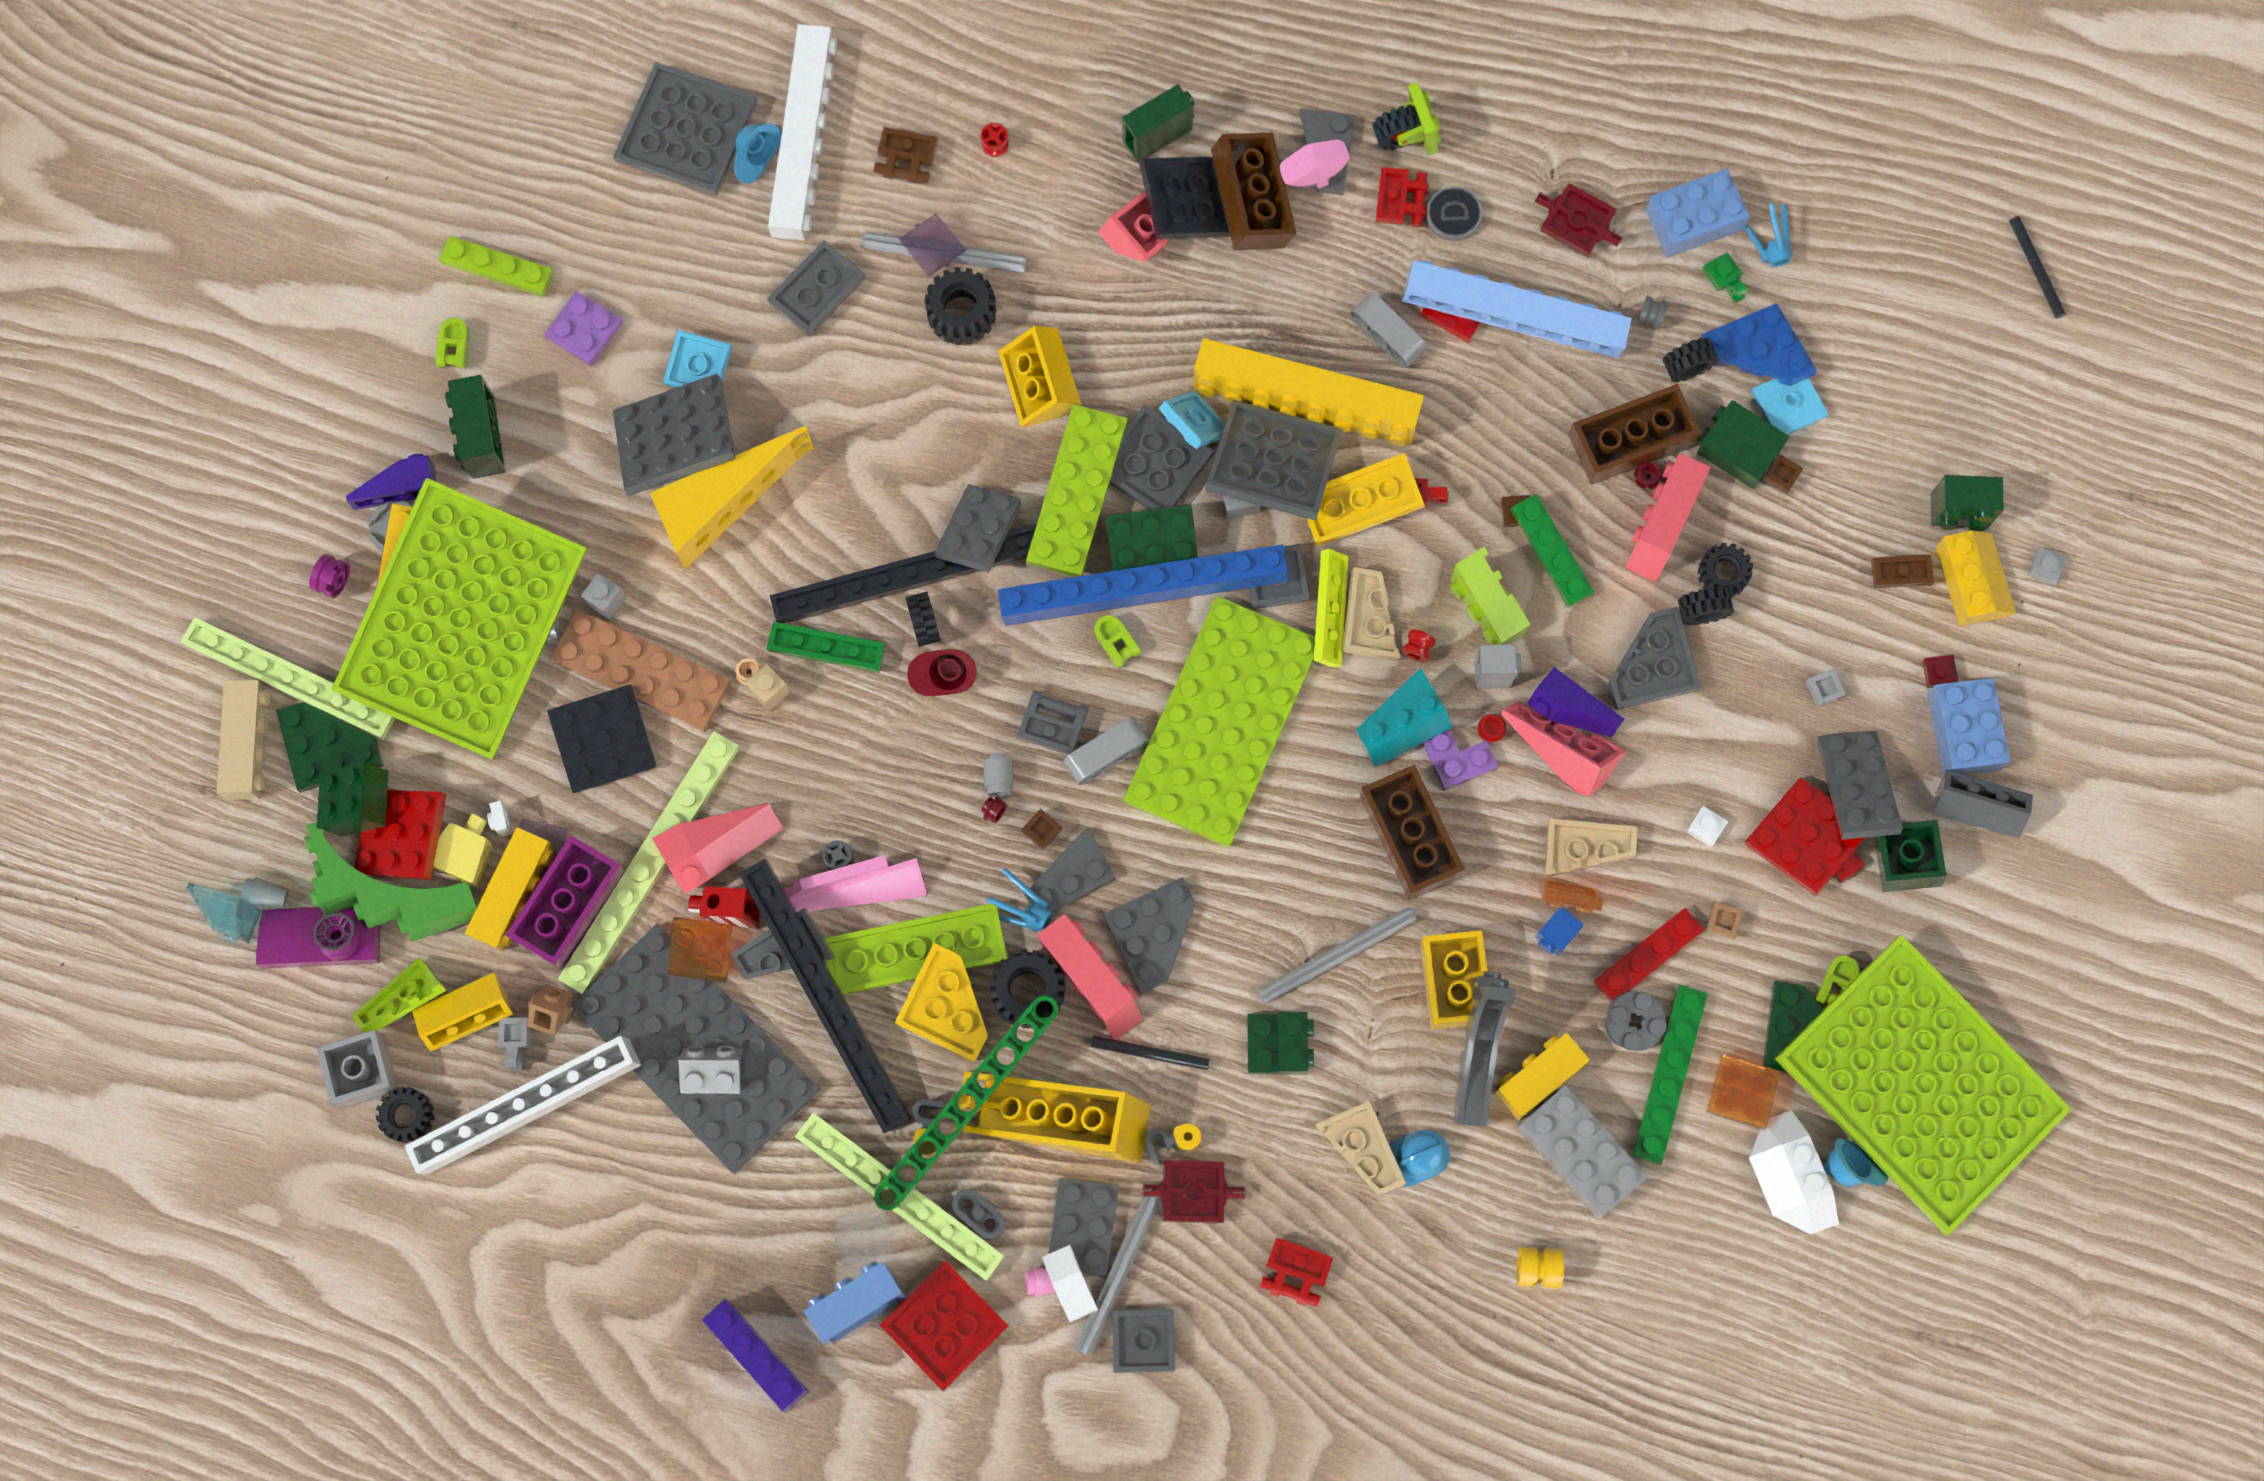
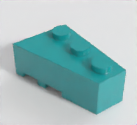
M1420 668L1371 714L1356 731L1363 748L1376 768L1452 728L1447 710L1422 668Z

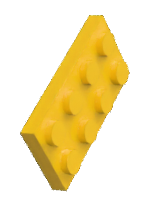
M1402 453L1327 482L1316 521L1307 518L1317 547L1425 507L1406 454Z

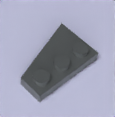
M1300 109L1299 114L1304 129L1306 145L1329 140H1341L1345 143L1349 153L1354 115ZM1348 162L1341 171L1329 179V185L1319 189L1315 186L1316 192L1343 196Z
M1086 827L1029 889L1040 899L1050 903L1047 909L1055 913L1110 883L1116 877L1088 827ZM1024 894L1029 904H1036L1031 898Z
M807 908L799 910L797 914L823 960L835 959L834 953ZM770 929L730 954L744 980L792 969Z

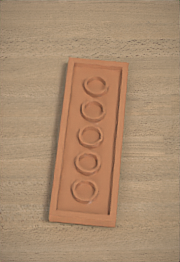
M580 610L575 611L550 658L553 663L612 690L631 684L638 702L706 732L731 683L729 678Z

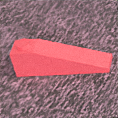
M1145 191L1112 215L1098 232L1117 254L1142 262H1146L1164 248L1169 240L1156 239Z
M1517 701L1503 709L1501 714L1563 782L1570 785L1575 792L1588 797L1604 785L1626 753V750L1598 734L1592 733L1591 737L1576 732V727L1554 723L1537 713L1534 708Z
M769 803L734 810V812L707 816L690 822H680L653 837L652 840L682 891L686 894L710 880L783 829V826Z

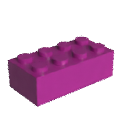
M570 835L508 930L506 936L514 943L562 971L622 878L625 870L617 862Z

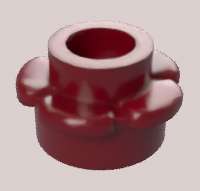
M1651 462L1638 466L1634 471L1636 484L1643 489L1656 488L1659 480L1662 479L1660 468ZM1646 474L1650 475L1649 479L1645 477Z
M996 796L995 799L989 797L983 804L981 812L984 813L983 819L985 821L990 820L993 823H997L1004 815L1007 804L1001 800V796Z

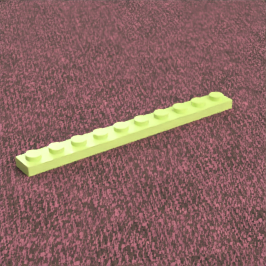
M716 732L712 733L558 977L560 982L582 995L590 988L667 865L652 838L677 823L690 822L696 819L740 749L739 745Z

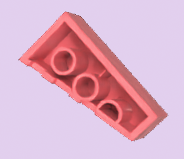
M1679 453L1675 463L1669 461L1662 475L1667 480L1665 484L1659 482L1652 496L1657 501L1655 505H1648L1642 517L1647 522L1644 527L1638 526L1631 540L1636 545L1625 566L1626 569L1657 582L1709 473L1710 466Z

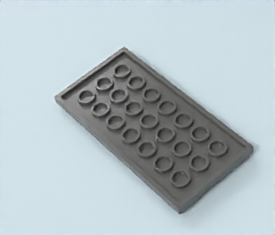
M658 924L651 928L571 1005L606 1043L620 1035L630 1039L641 1063V1066L633 1069V1071L734 1175L820 1091V1088ZM693 1045L712 1049L729 1045L735 1049H742V1089L740 1094L680 1093L679 1058L682 1050Z

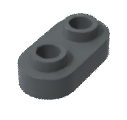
M963 1189L954 1196L952 1201L953 1211L982 1238L994 1240L1004 1233L1006 1222L1003 1215L976 1191ZM965 1200L973 1201L974 1206L969 1211L964 1210L962 1207ZM989 1219L996 1221V1227L993 1230L985 1228V1223Z

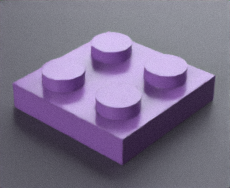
M575 291L544 333V336L547 340L592 367L622 326L623 321L617 315Z

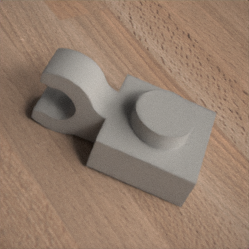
M528 1017L504 1018L499 1021L498 1048L506 1050L505 1068H511V1071L524 1070L522 1049L531 1048V1028L527 1026Z

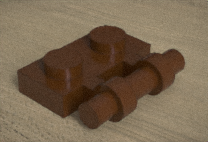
M883 127L877 152L878 156L885 157L887 160L886 164L875 162L874 173L882 174L884 178L893 179L894 177L908 179L909 183L917 184V182L928 183L930 172L920 171L921 165L932 166L938 138ZM897 160L911 162L910 168L896 166Z

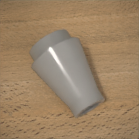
M258 877L254 879L247 878L242 890L241 900L248 902V905L279 906L284 908L288 897V890L274 886Z

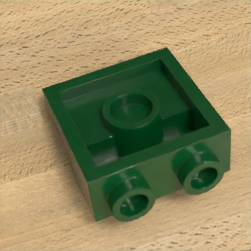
M1307 1012L1247 1014L1248 1075L1308 1074V1067H1314V1049H1308V1037L1314 1036L1313 1019H1308Z

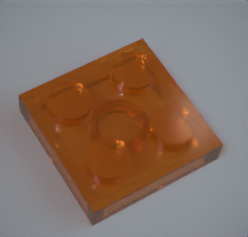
M1546 879L1540 880L1539 893L1542 900H1546V905L1557 908H1564V904L1576 906L1575 910L1584 913H1593L1594 909L1600 911L1602 909L1603 897L1599 889Z
M673 917L667 975L726 982L729 972L732 924Z
M1722 1054L1706 1113L1765 1130L1781 1071Z

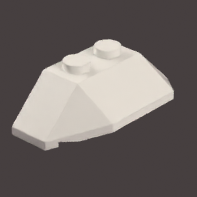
M1790 1110L1762 1121L1749 1160L1772 1215L1809 1235L1839 1224L1834 1192L1811 1137L1798 1118Z

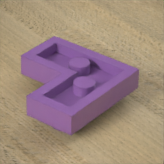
M1449 729L1422 743L1444 791L1498 768L1487 741L1459 751Z

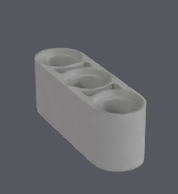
M1374 293L1369 294L1350 312L1357 325L1403 368H1407L1427 350L1423 339Z
M1130 717L1070 753L1063 762L1078 785H1084L1142 750L1149 744L1150 740L1135 717Z

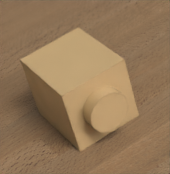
M768 664L763 666L745 683L750 693L769 712L790 694L787 684Z

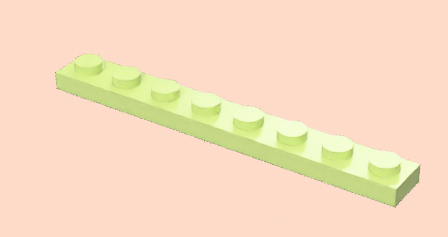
M194 617L180 641L183 645L382 740L385 739L396 719L331 690L334 683Z
M814 1113L811 1114L795 1135V1138L873 1196L877 1187L891 1172V1170ZM885 1188L882 1190L880 1197L884 1204L892 1205L895 1203L897 1195L893 1189ZM915 1188L897 1208L892 1210L986 1281H988L1005 1258L1003 1254Z

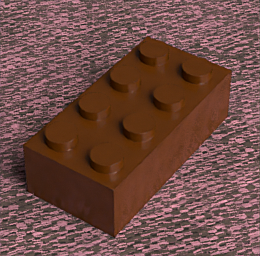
M1273 132L1222 134L1211 148V154L1233 251L1285 248L1297 233L1285 182L1280 172V160Z
M1676 384L1574 422L1568 435L1590 484H1594L1637 468L1646 462H1652L1695 446L1701 433L1679 385Z
M1415 764L1361 787L1359 796L1408 900L1462 877L1465 868Z

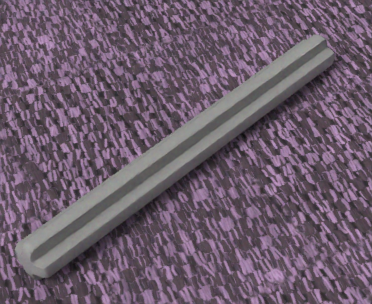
M865 232L862 241L864 248L1021 273L1026 268V257L872 232Z
M1410 907L1399 911L1261 987L1258 990L1259 996L1264 1003L1271 1002L1416 921L1415 913Z
M1160 1197L1142 1198L1095 1301L1098 1310L1090 1313L1075 1345V1349L1080 1353L1089 1356L1092 1354L1159 1207Z

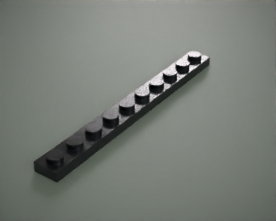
M1037 523L1010 530L992 567L1027 558ZM935 551L769 596L776 622L788 623L980 570L936 558Z
M763 859L740 872L741 879L883 1133L885 1134L911 1119V1115L768 860Z

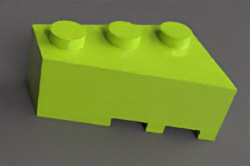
M1482 547L1455 564L1450 580V588L1456 598H1462L1468 606L1466 611L1474 622L1478 621L1484 629L1482 631L1483 635L1490 645H1509L1526 634L1531 624L1513 594H1508L1499 580L1503 577L1499 570L1494 572L1491 570L1484 558L1488 555L1485 547Z

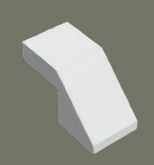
M1070 1245L1042 1257L1052 1285L1070 1322L1098 1310L1089 1285L1082 1275Z

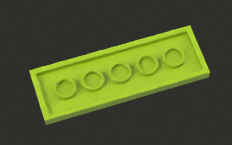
M1073 404L1026 564L1073 577L1083 576L1128 418Z
M993 904L825 938L836 957L835 959L827 960V966L843 996L915 981L934 942L960 954L966 970L998 964L1002 958L1004 960L1007 959L998 909Z

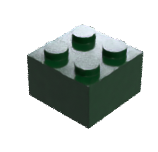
M1944 475L1931 492V526H1940L1942 530L1967 527L1970 531H1984L2004 511L2003 477Z
M363 761L320 772L316 828L342 837L384 827L386 823L388 770Z
M1938 820L1902 823L1901 834L1874 836L1882 892L1943 886L1947 875Z

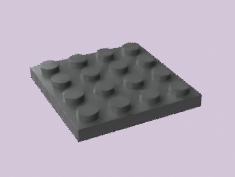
M655 62L613 158L615 162L717 196L736 153L735 141L737 135L748 125L758 102L757 96Z
M718 373L613 410L623 486L628 496L736 459L723 384Z
M1233 400L1205 491L1316 521L1342 429Z

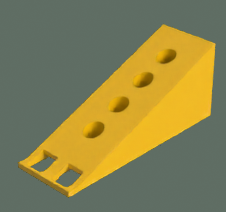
M806 425L735 456L736 459L699 471L650 492L674 550L685 570L806 452L814 449Z
M965 1071L962 1086L974 1072ZM980 1073L978 1080L986 1081L985 1088H990L995 1082V1076ZM1006 1077L980 1108L977 1127L965 1126L961 1132L1141 1164L1151 1105L1122 1091ZM966 1094L962 1095L959 1099L960 1108L962 1110L964 1108L973 1109L975 1107V1098L966 1096ZM1018 1103V1111L1015 1115L1011 1116V1107Z

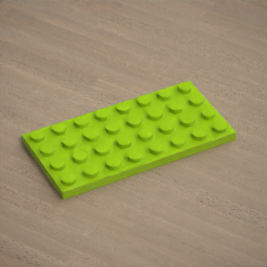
M1216 596L1124 796L1123 803L1230 848L1313 663L1315 637Z

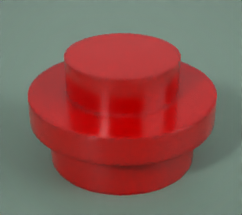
M1495 714L1485 715L1480 719L1477 726L1479 737L1483 741H1487V743L1501 741L1507 730L1505 721Z

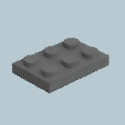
M823 240L767 300L770 305L810 337L866 277L860 269Z
M968 484L935 550L936 558L989 573L1022 505L1020 498Z
M1059 1178L1049 1254L1070 1245L1082 1274L1107 1277L1119 1185Z

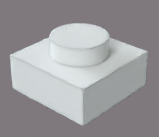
M502 801L489 803L491 813L487 814L491 830H495L501 837L513 835L507 806Z
M1703 806L1686 832L1711 848L1728 821Z

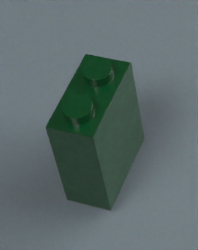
M1179 84L1122 116L1123 143L1137 163L1142 158L1150 156L1193 130V118H1195L1193 106H1195V102L1188 91L1184 92Z
M1731 400L1727 407L1721 405L1712 418L1716 422L1711 429L1706 427L1697 441L1701 445L1696 453L1754 490L1790 436L1739 403Z

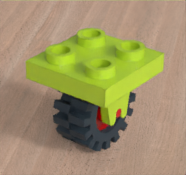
M1416 82L1408 85L1409 103L1396 109L1392 108L1388 113H1382V117H1377L1376 121L1373 122L1372 127L1381 149L1388 150L1390 148L1395 150L1398 146L1400 149L1406 145L1422 141L1428 156L1438 153L1437 142L1441 141L1439 134L1440 126L1436 115H1432L1430 109L1431 102L1427 90L1421 91L1419 83Z

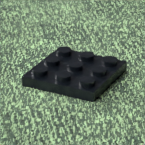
M1212 157L1142 158L1139 162V167L1156 239L1230 237Z
M631 684L547 710L573 794L658 768Z

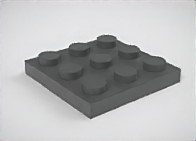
M1143 405L1125 430L1110 484L1147 509L1175 506L1213 456L1214 451L1207 446L1195 449L1186 442L1184 436L1174 425L1170 424L1164 417L1146 405Z

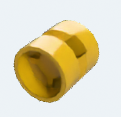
M1519 1246L1516 1268L1517 1286L1535 1287L1537 1282H1540L1543 1288L1561 1289L1564 1274L1563 1249L1545 1248L1543 1252H1539L1537 1247Z

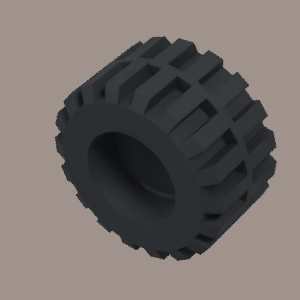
M961 267L954 268L955 272L950 273L949 269L943 271V277L937 275L933 279L934 285L929 284L927 287L928 294H925L924 300L931 329L934 328L935 335L938 337L943 335V340L947 343L954 340L955 345H961V341H967V345L973 344L972 339L977 338L980 341L984 338L983 332L988 334L992 330L991 324H995V313H997L994 291L991 289L990 282L987 279L984 280L983 275L979 272L974 275L973 270L970 268H966V271L963 272ZM959 297L970 298L977 304L973 311L963 316L952 315L945 308L951 300Z
M1023 949L1018 954L1012 952L1008 954L1009 958L1006 960L1002 958L999 962V967L997 969L994 968L992 972L993 978L990 980V994L993 1004L1000 1013V1016L1004 1020L1007 1019L1012 1025L1016 1023L1030 1006L1017 1003L1010 993L1012 982L1022 974L1031 973L1041 977L1045 983V993L1043 996L1053 998L1058 1004L1059 1011L1061 1010V1004L1064 1003L1065 983L1059 966L1048 955H1041L1040 951L1033 950V952H1027V949ZM1049 1001L1040 1002L1036 1009L1038 1016L1041 1018L1050 1017L1054 1010L1053 1005ZM1023 1024L1021 1026L1022 1028H1029L1031 1025Z

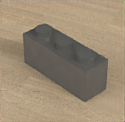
M1946 769L1935 793L1933 813L2003 835L2020 838L2031 816L2033 795Z

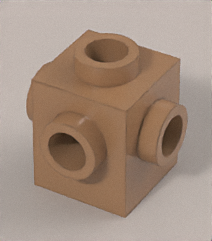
M545 984L538 994L534 993L530 999L527 1026L555 1036L564 1023L568 1024L573 1016L574 1007H571L573 994Z

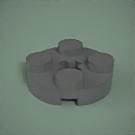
M1624 992L1616 996L1608 1006L1609 1010L1604 1022L1605 1030L1611 1041L1619 1047L1633 1051L1649 1049L1659 1041L1666 1031L1664 1011L1660 1003L1648 993ZM1632 1013L1641 1017L1638 1029L1635 1026L1630 1027L1628 1024L1632 1020L1630 1016Z

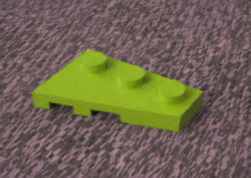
M419 957L351 1017L363 1033L372 1030L378 1031L447 990L427 963Z

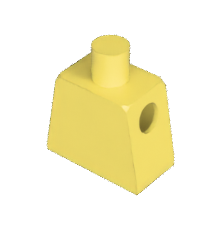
M471 814L464 828L449 823L438 838L433 869L461 882H468V885L478 889L492 849V843L485 837L480 836L487 821Z

